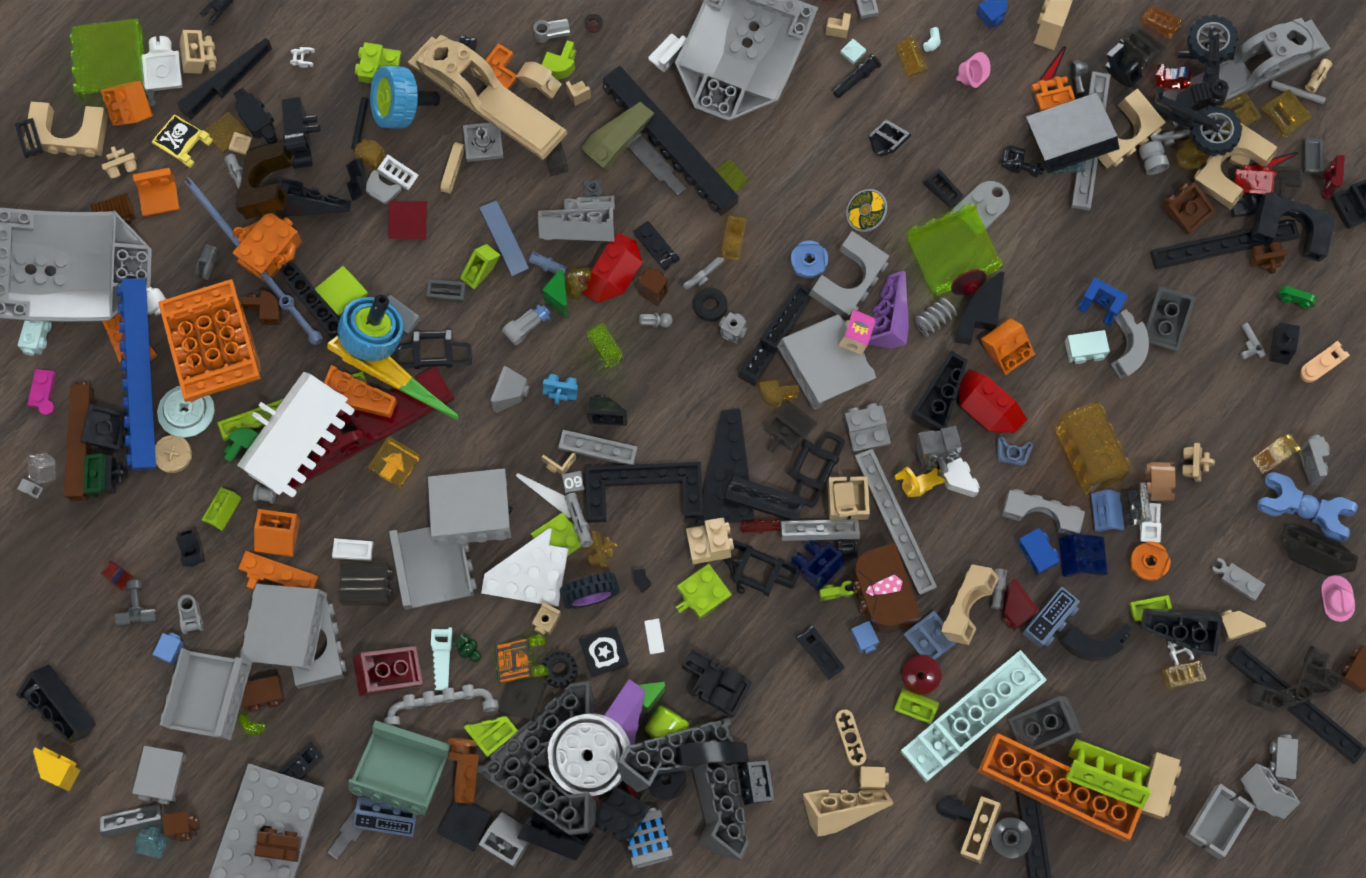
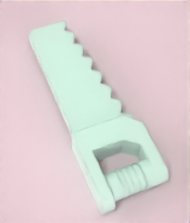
M452 627L448 629H432L431 646L432 651H434L433 657H435L433 659L435 663L433 666L435 668L434 674H436L434 677L436 680L434 683L436 685L435 690L448 688L450 651L452 650ZM436 637H448V642H437Z

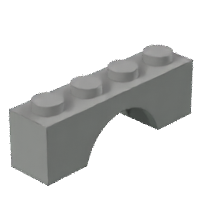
M1018 489L1008 492L1002 512L1003 517L1021 521L1024 516L1032 512L1045 513L1054 520L1058 533L1075 538L1080 533L1085 511H1082L1077 506H1064L1059 501H1047L1039 495H1026Z

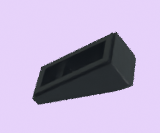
M939 168L923 182L933 194L950 208L963 196ZM935 178L938 179L936 183L933 182ZM941 183L944 184L941 189L938 188ZM948 188L949 191L944 194L943 191ZM952 193H954L955 196L951 200H949L948 197Z

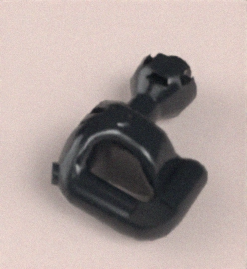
M1011 145L1005 147L1001 159L1003 168L1013 173L1016 172V174H1019L1021 169L1029 171L1036 178L1038 174H1043L1044 168L1041 167V163H1024L1025 149ZM1010 153L1014 154L1013 160H1009Z

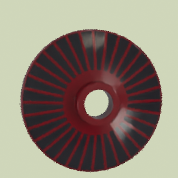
M980 269L964 272L953 281L951 290L955 295L975 293L985 283L987 275Z

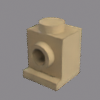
M543 602L532 622L533 627H535L534 630L542 635H545V633L551 635L561 617V611ZM544 616L549 617L547 622L542 621Z

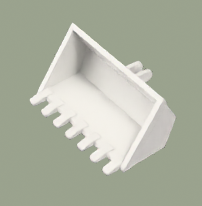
M303 372L276 411L260 402L258 406L272 416L267 421L260 414L253 412L251 416L265 426L237 466L280 495L283 491L290 497H294L297 491L287 484L292 478L301 484L305 482L306 477L297 471L299 467L303 464L311 470L315 468L316 463L307 458L311 450L323 456L326 450L316 443L321 437L332 443L335 436L326 430L328 426L332 423L339 429H342L345 422L336 417L338 412L342 410L348 415H352L355 410L345 403L348 398L336 392L313 375Z

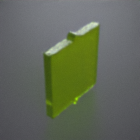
M731 159L716 169V172L735 192L749 183V180L742 173V169L738 168Z

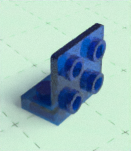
M1072 534L1059 539L1063 577H1071L1081 573L1103 576L1108 574L1104 537Z

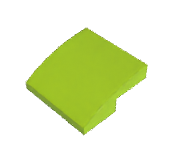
M344 266L315 288L317 293L339 318L350 302L368 295L364 287Z

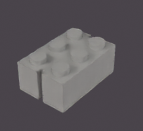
M1222 784L1214 787L1184 836L1199 847L1205 845L1204 850L1217 859H1222L1227 855L1256 807L1241 796L1233 801L1229 800L1234 798L1236 793Z

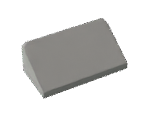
M389 295V304L400 314L404 325L403 331L409 335L420 322V318L412 310Z

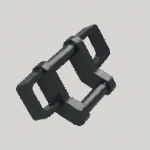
M452 329L430 332L414 330L413 344L397 346L395 361L402 368L415 369L434 366H447V368L468 366L472 364V349L469 343L453 342ZM446 338L445 359L421 360V339ZM452 346L467 347L468 360L466 362H453ZM413 348L414 364H400L399 351Z
M826 432L818 446L803 440L802 449L793 468H790L788 475L799 483L795 496H799L802 485L818 491L813 502L806 500V506L810 508L816 506L821 493H824L826 489L825 484L834 465L838 464L839 455L845 445L843 438ZM826 439H832L840 443L836 455L820 449ZM808 452L828 461L818 482L805 477L799 472Z
M733 540L734 548L745 552L741 561L733 557L722 559L738 567L733 579L734 583H741L761 591L767 597H769L774 583L790 589L794 588L801 572L799 567L781 558L776 559L754 550L752 546ZM750 556L775 566L767 586L742 576ZM781 567L795 573L792 581L778 577Z

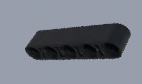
M287 262L283 264L280 273L285 283L327 335L334 339L338 336L337 331L330 330L333 326H338L339 318L293 263ZM294 271L291 276H286L287 272ZM299 285H305L303 289H297ZM312 298H315V299H316V301H315L314 303H312V304L308 303V301H309L310 299H312ZM322 312L328 313L325 317H319Z

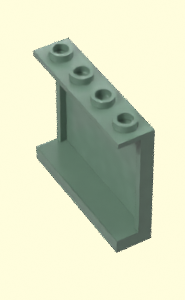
M375 720L372 727V735L352 780L349 779V791L357 796L369 797L375 802L382 801L397 809L409 810V812L415 815H425L448 761L451 745Z

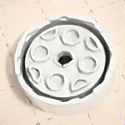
M583 714L572 717L563 722L550 739L548 746L549 769L556 782L572 794L589 793L591 796L603 794L615 788L622 781L617 762L625 748L630 746V741L623 728L607 716ZM586 749L591 750L593 753V758L590 761H586L583 758V752Z

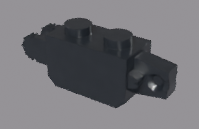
M243 88L233 93L238 102L235 109L253 137L258 139L263 137L270 145L276 143L277 137L273 131L275 128L272 123L275 120L270 112L266 113L263 110L265 106L259 98L255 99L253 94L249 95Z

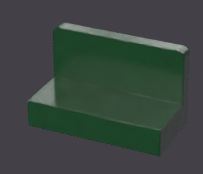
M91 454L84 457L83 493L93 498L98 497V493H105V454Z

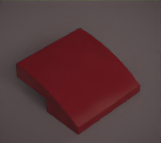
M390 201L388 239H426L427 202Z

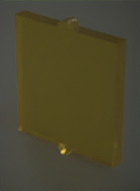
M229 111L204 130L213 139L212 144L216 145L222 153L228 150L234 132L243 135L248 134L240 121L236 120Z

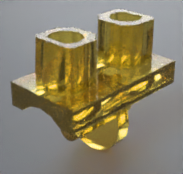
M597 530L593 531L591 535L593 544L585 548L586 550L596 548L597 554L588 556L591 567L602 566L604 569L609 567L605 551H607L608 557L614 556L613 549L617 548V543H610L609 537L603 538L605 543L603 545L600 533Z

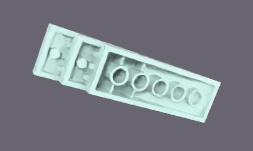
M1020 650L900 752L924 781L927 782L1040 687L1047 679Z

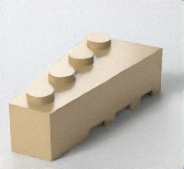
M1045 0L1042 11H1045V13H1041L1037 23L1040 24L1034 44L1055 50L1073 0Z

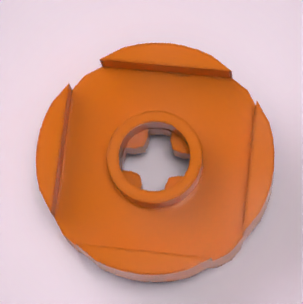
M1146 542L1137 546L1130 557L1131 571L1145 581L1159 580L1170 568L1171 561L1166 552L1167 550L1156 542ZM1152 557L1155 565H1147L1145 559Z

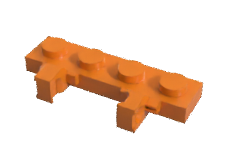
M245 551L238 568L240 571L247 573L246 577L249 580L246 587L253 591L256 584H259L260 580L265 581V579L287 587L315 589L319 579L314 574Z

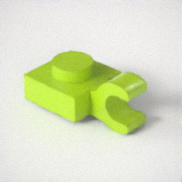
M845 581L841 587H834V585L823 586V589L819 591L820 601L836 599L841 596H852L854 594L853 591L848 592L845 590V587L851 585L852 582Z

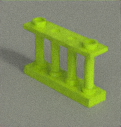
M1075 739L1068 754L1069 757L1074 758V761L1066 775V780L1143 809L1151 794V789L1142 785H1144L1151 767Z

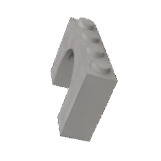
M853 231L849 234L839 251L859 265L863 275L862 283L855 288L845 289L822 275L809 293L811 297L836 314H839L845 320L849 315L851 316L853 310H858L859 307L856 305L859 300L863 302L869 294L866 291L869 285L871 287L875 285L879 279L876 275L879 271L883 273L889 264L886 262L889 255Z
M327 599L320 628L326 634L327 646L322 656L314 661L312 671L292 667L295 686L298 689L345 678L344 672L347 671L345 660H341L340 653H343L341 641H337L336 634H339L337 622L333 621L332 616L335 615L333 603L330 604Z

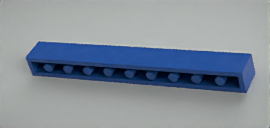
M122 279L117 284V296H120L118 315H121L122 321L119 322V333H122L123 340L120 341V352H123L121 371H124L122 390H125V397H123L122 403L123 409H126V416H124L123 420L124 428H127V435H125L124 439L125 447H128V454H126L125 458L126 466H129V471L154 470L156 468L146 279Z

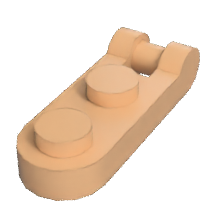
M1337 341L1306 363L1300 369V377L1304 382L1313 383L1346 360L1350 354L1347 351L1345 352L1341 348L1340 342ZM1335 352L1339 357L1335 359L1331 353Z

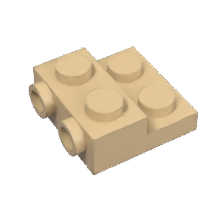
M724 517L706 520L703 526L686 528L693 564L731 558V550L734 549L732 538H728L727 534H731L729 522L725 523Z

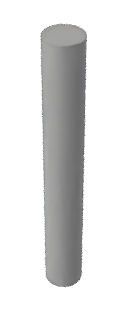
M1274 80L1271 84V88L1320 104H1324L1326 97Z

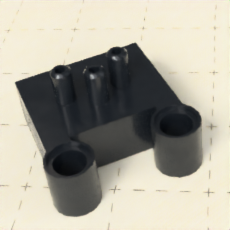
M300 97L282 99L287 152H295L293 168L312 167L309 133L320 132L321 127L320 125L309 126V123L317 122V116L306 115Z

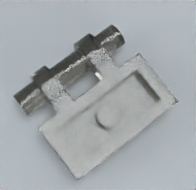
M1146 483L1128 487L1129 490L1121 489L1122 497H1120V502L1123 504V520L1126 521V528L1152 521Z

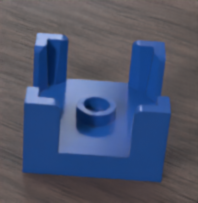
M1094 277L1077 309L1086 312L1093 301L1109 310L1103 323L1111 326L1115 320L1114 316L1117 317L1128 295Z

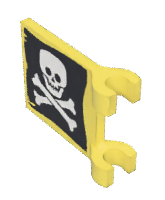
M174 114L152 140V143L191 168L195 162L191 160V156L187 153L199 139L208 146L212 143L213 139L209 137L210 135L206 131L196 128Z

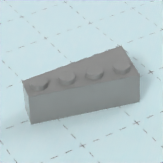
M613 207L538 211L539 238L545 240L565 239L614 242Z

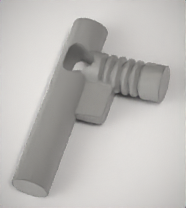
M1248 323L1243 324L1241 327L1249 341L1245 343L1248 350L1240 353L1241 358L1244 360L1254 354H1257L1260 359L1265 357L1266 353Z

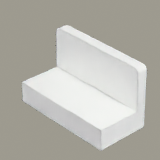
M670 34L648 57V60L665 72L676 61L687 38L682 35L678 39L675 35Z

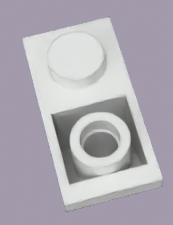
M961 457L947 464L949 470L947 473H941L939 469L938 473L945 479L944 484L947 489L971 497L977 496L980 488L975 478L972 479L969 473L970 468L967 462L962 461Z

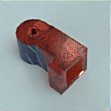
M1158 64L1155 74L1156 87H1162L1163 89H1185L1190 86L1192 71L1187 67H1180L1178 69L1165 68V64Z
M111 560L107 568L100 573L107 581L122 591L126 587V582L130 581L133 577Z

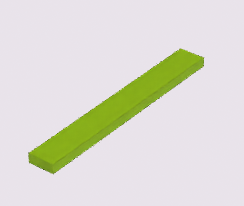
M363 371L351 375L353 378L367 383ZM284 399L267 404V406L276 411ZM259 407L217 423L222 438L226 441L229 440L228 436L237 429L249 428L257 430L265 426L251 416L253 412L260 414L267 421L272 415Z

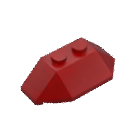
M619 233L614 237V242L610 241L593 267L589 275L590 280L586 282L588 288L584 287L582 295L597 303H601L605 300L621 296L626 292L643 264L635 240Z
M970 369L962 378L958 390L960 407L988 432L1015 434L1028 420L1018 403L988 376Z

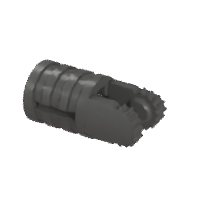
M204 244L193 273L195 278L202 277L206 280L210 278L220 249Z

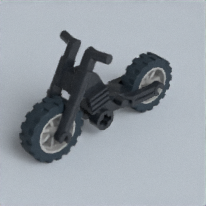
M1206 15L1203 16V19L1199 18L1191 26L1188 34L1187 46L1189 53H1192V57L1195 60L1198 59L1200 63H1206L1202 82L1200 84H1192L1187 89L1181 91L1175 101L1163 96L1164 89L1157 87L1154 98L1155 102L1153 103V108L1158 113L1189 128L1192 143L1196 144V148L1199 151L1202 150L1206 155L1212 154L1211 156L1219 154L1223 156L1227 152L1233 151L1242 135L1240 118H1237V114L1234 111L1231 112L1230 108L1221 107L1225 102L1229 86L1226 81L1219 79V64L1229 60L1238 43L1237 29L1232 26L1233 23L1230 20L1227 21L1225 17L1221 16L1220 18L1217 15L1210 17ZM1202 35L1206 39L1199 41V36ZM1223 35L1226 40L1219 39V37ZM1219 44L1225 45L1223 48H1219ZM1227 125L1230 131L1222 130V128ZM1221 134L1229 135V137L1224 140Z

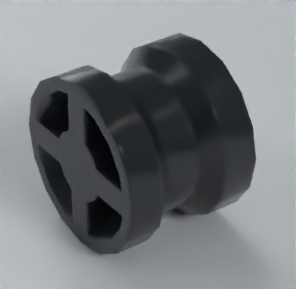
M461 35L459 42L475 52L477 37L467 38L466 35Z

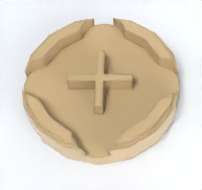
M174 435L161 438L155 445L156 465L167 473H177L184 470L192 459L190 444L183 437H176Z

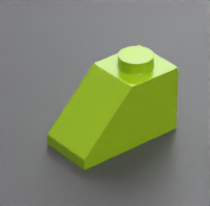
M488 244L475 249L460 279L471 288L476 289L494 269L501 255Z

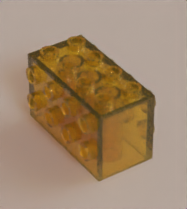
M1096 401L1061 416L1055 429L1086 496L1121 483L1131 471V464L1122 453L1121 442L1116 440L1114 436L1113 425L1108 423L1106 419L1105 408Z

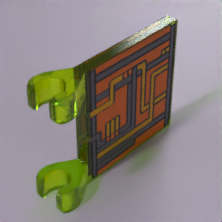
M538 634L531 638L494 645L497 683L501 684L548 675V668L544 665L534 667L532 646L545 645L546 638Z

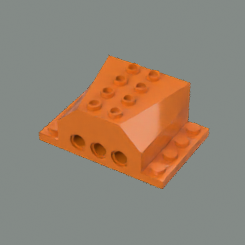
M232 279L158 302L185 402L190 401L192 403L201 397L261 379L259 374L261 366L252 332Z

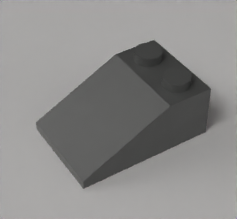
M1158 285L1146 324L1149 343L1179 351L1196 300L1195 295Z
M1060 695L1008 719L1017 742L1035 751H1040L1083 733L1067 696Z

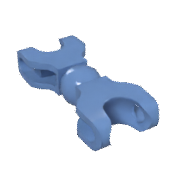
M1275 472L1267 474L1265 483L1268 487L1275 490L1277 498H1261L1257 504L1259 511L1273 517L1280 516L1283 513L1293 515L1296 512L1304 519L1312 518L1311 522L1320 527L1324 536L1341 542L1349 539L1350 530L1340 524L1338 515L1350 517L1357 513L1358 505L1355 502L1343 497H1337L1330 501L1322 499L1319 502L1312 495H1303V491L1295 487L1290 477Z

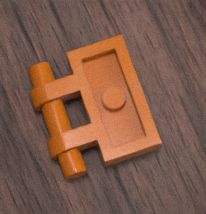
M1056 76L1051 80H1040L1035 84H1031L1033 92L1038 90L1041 92L1035 95L1040 112L1076 100L1071 85L1063 86V84L1068 83L1067 76ZM1053 86L1056 88V89L1050 90V91H1048V89H1047V88L1053 87Z

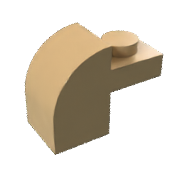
M525 62L516 76L525 86L537 88L549 99H553L561 86V83L551 75V70L536 62Z

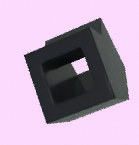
M645 569L633 570L634 584L643 593L652 583L646 577Z

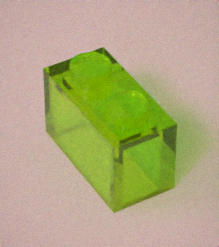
M604 323L587 331V338L606 369L623 361V353Z

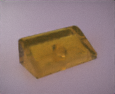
M911 36L896 44L908 77L928 71L915 38Z

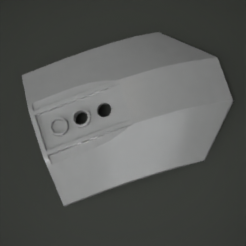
M704 0L676 61H674L694 108L726 121H732L778 101L806 40L818 7L799 0ZM755 23L759 25V29L751 31L749 26ZM744 39H751L753 42L752 46L749 48L742 45Z
M0 208V319L46 322L110 320L118 314L120 296H117V284L122 279H146V289L150 287L152 249L115 210L109 212H52ZM33 266L36 269V273L32 275L27 274L25 268ZM49 266L55 268L56 274L53 276L46 275L45 268Z

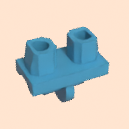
M549 374L548 378L544 379L543 395L555 399L556 405L560 404V400L567 401L569 399L576 401L578 391L576 378L569 377L566 379V383L559 382V376Z

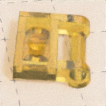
M1290 89L1262 108L1282 130L1281 133L1284 137L1312 118ZM1275 106L1280 109L1291 125L1287 126L1275 111Z
M1246 92L1239 94L1237 98L1221 106L1231 109L1241 103L1244 104L1243 107L1234 112L1246 127L1262 118ZM1226 125L1224 129L1230 131L1228 126Z

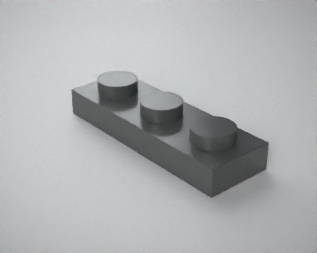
M161 804L100 817L101 836L106 837L161 825Z

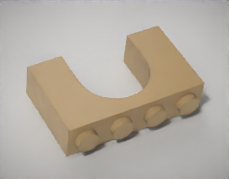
M1138 88L1118 104L1133 125V138L1129 140L1118 138L1119 150L1098 156L1107 169L1112 165L1115 167L1124 160L1123 156L1127 155L1129 157L1137 150L1135 148L1137 145L1141 147L1149 141L1148 137L1150 135L1159 134L1162 131L1160 127L1166 123Z
M31 102L28 119L33 118L43 151H48L52 154L62 152L68 155L102 156L109 116L105 108L86 106L83 124L79 132L72 137L62 139L51 135L54 114L49 103ZM28 124L34 147L37 148L31 124ZM25 132V136H24L25 144H26V147L28 148V150H31V149H30V146H29V142H28L27 136H26V132Z
M1242 123V135L1233 151L1227 152L1223 156H1220V154L1217 156L1210 155L1203 170L1200 168L1194 176L1196 184L1203 192L1230 210L1242 197L1243 188L1224 176L1220 167L1223 161L1233 155H1244L1261 166H1267L1276 155L1278 148Z

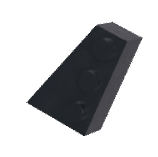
M534 812L525 822L517 838L577 861L587 848L594 834L589 832L569 835Z

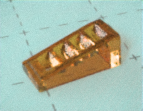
M1153 5L1149 7L1141 18L1142 21L1170 39L1183 23L1181 18ZM1152 12L1155 13L1153 18H1149Z

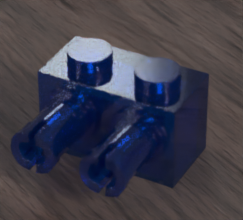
M809 540L811 544L807 542L805 549L813 554L814 557L809 561L798 552L796 556H793L791 562L802 570L804 580L819 591L845 565L843 554L831 544L827 543L822 548L814 540Z

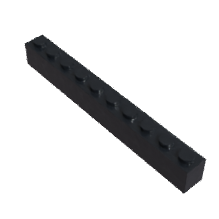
M620 65L603 78L604 91L615 98L614 101L618 107H623L627 111L641 102L655 113L641 132L643 134L646 133L650 137L651 143L662 150L661 153L665 159L672 161L678 173L682 172L687 183L697 189L698 195L710 203L709 206L713 212H718L722 216L738 203L739 196Z

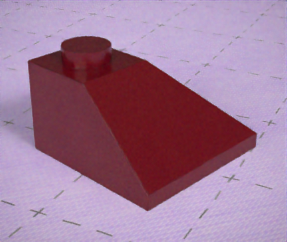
M1013 579L1005 593L1002 616L1004 617L1005 625L1015 631L1030 621L1039 610L1017 580Z

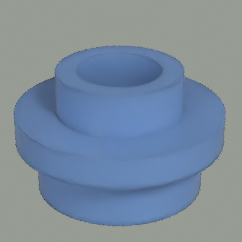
M538 304L534 311L543 322L547 319L550 320L549 315L551 312L545 305L540 306Z

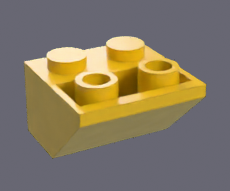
M45 747L42 750L34 748L33 753L40 777L62 789L70 791L81 771L75 767L77 763L64 756H60L58 759L59 754Z

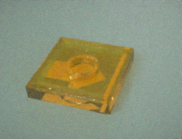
M388 436L369 464L368 469L401 488L420 460L421 455Z

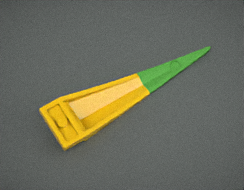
M338 336L328 342V349L342 357L344 362L458 420V414L426 390L390 356L379 361H365L348 353L341 345Z

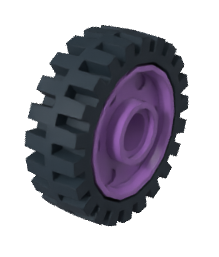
M599 573L590 577L586 576L583 579L571 581L559 589L563 606L566 609H577L598 604L617 596L620 592L616 576L613 573Z

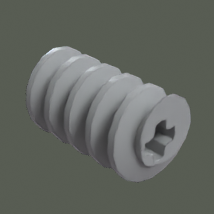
M940 298L938 303L936 302L932 307L927 308V312L923 311L921 316L915 318L916 326L924 337L929 338L928 331L934 334L935 330L933 327L940 329L939 322L946 325L945 318L951 321V313L957 316V312L948 300Z

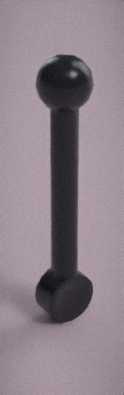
M725 562V564L728 565L734 578L736 573L734 571L733 566ZM740 583L736 584L738 587L737 592L743 594L745 592L744 587Z

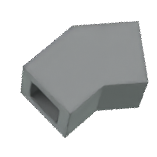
M22 479L17 488L21 493L38 499L43 490L39 485Z

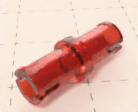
M759 518L756 521H741V526H749L741 528L742 533L759 532V534L771 531L780 532V526H772L780 525V519L763 520Z

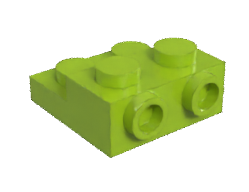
M364 42V46L359 48L360 64L355 66V74L358 76L359 82L372 83L374 74L382 66H400L402 52L385 49L379 44Z

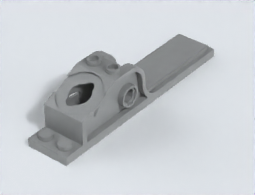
M1302 18L1264 30L1247 40L1235 54L1234 60H1227L1219 64V79L1226 81L1229 86L1224 103L1329 52L1331 48L1312 19L1304 22ZM1295 38L1299 45L1290 40ZM1269 51L1272 57L1259 65L1251 75L1244 63L1258 54L1261 55ZM1204 72L1164 91L1163 96L1175 101L1181 91L1187 89L1192 84H1200L1203 80ZM1168 119L1173 128L1180 125Z

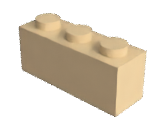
M1158 752L1152 756L1150 763L1151 771L1144 785L1151 789V794L1141 814L1160 820L1169 815L1171 804L1168 803L1170 796L1173 797L1176 790V785H1174L1175 777L1178 778L1181 772L1179 759Z
M981 796L961 850L962 857L980 864L982 863L1001 810L999 802Z

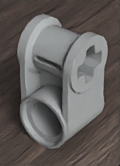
M190 595L181 596L178 600V609L183 635L193 630L199 629L203 631L204 625L198 601ZM189 600H192V607L190 609H185V603Z

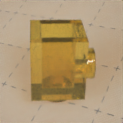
M364 138L361 143L357 144L354 150L356 159L362 158L365 165L377 170L385 157L383 147L374 140L369 141Z

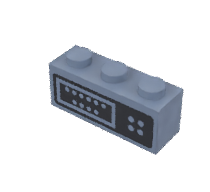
M1061 587L1022 634L1040 649L1044 645L1048 647L1055 639L1052 636L1056 630L1060 632L1067 624L1064 620L1068 616L1073 617L1079 610L1077 605L1080 601Z
M358 796L353 828L413 837L417 815L403 808H394L382 801L375 802L371 798Z

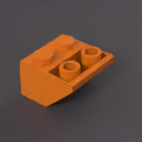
M141 80L101 90L113 126L137 123L153 116Z
M1011 318L981 338L987 354L1004 375H1007L1035 355L1023 325Z
M258 509L254 527V551L293 557L300 525L298 515Z

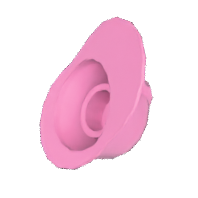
M978 52L969 60L961 63L956 80L961 81L967 86L979 87L990 74L991 65L987 55L983 52Z
M1334 575L1324 580L1321 588L1325 613L1334 621H1346L1352 617L1355 611V599L1351 584L1341 576Z

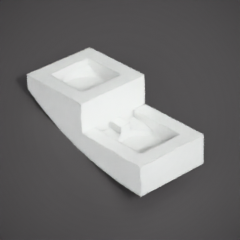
M1140 503V541H1161V504Z

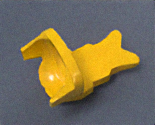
M905 467L895 475L896 480H904L902 489L907 497L921 496L925 491L931 490L934 486L945 482L943 477L938 476L937 468H934L927 474L916 477L909 467Z

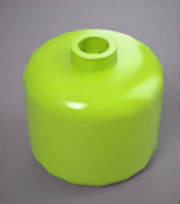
M664 706L656 708L645 726V732L653 739L689 729V723L684 718Z

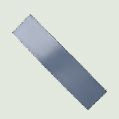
M497 201L480 207L482 216L506 263L510 275L513 276L529 269Z

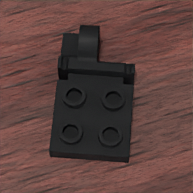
M692 648L682 666V669L686 672L698 676L689 694L697 696L698 693H701L699 699L725 714L735 717L752 682L744 678V675L738 671L726 668L720 662L714 666L716 660Z

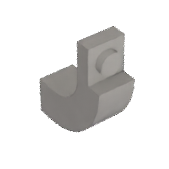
M1127 309L1118 313L1117 317L1114 316L1127 342L1124 354L1110 363L1120 380L1135 372L1143 364L1149 349L1148 332L1143 321L1136 324L1133 315Z

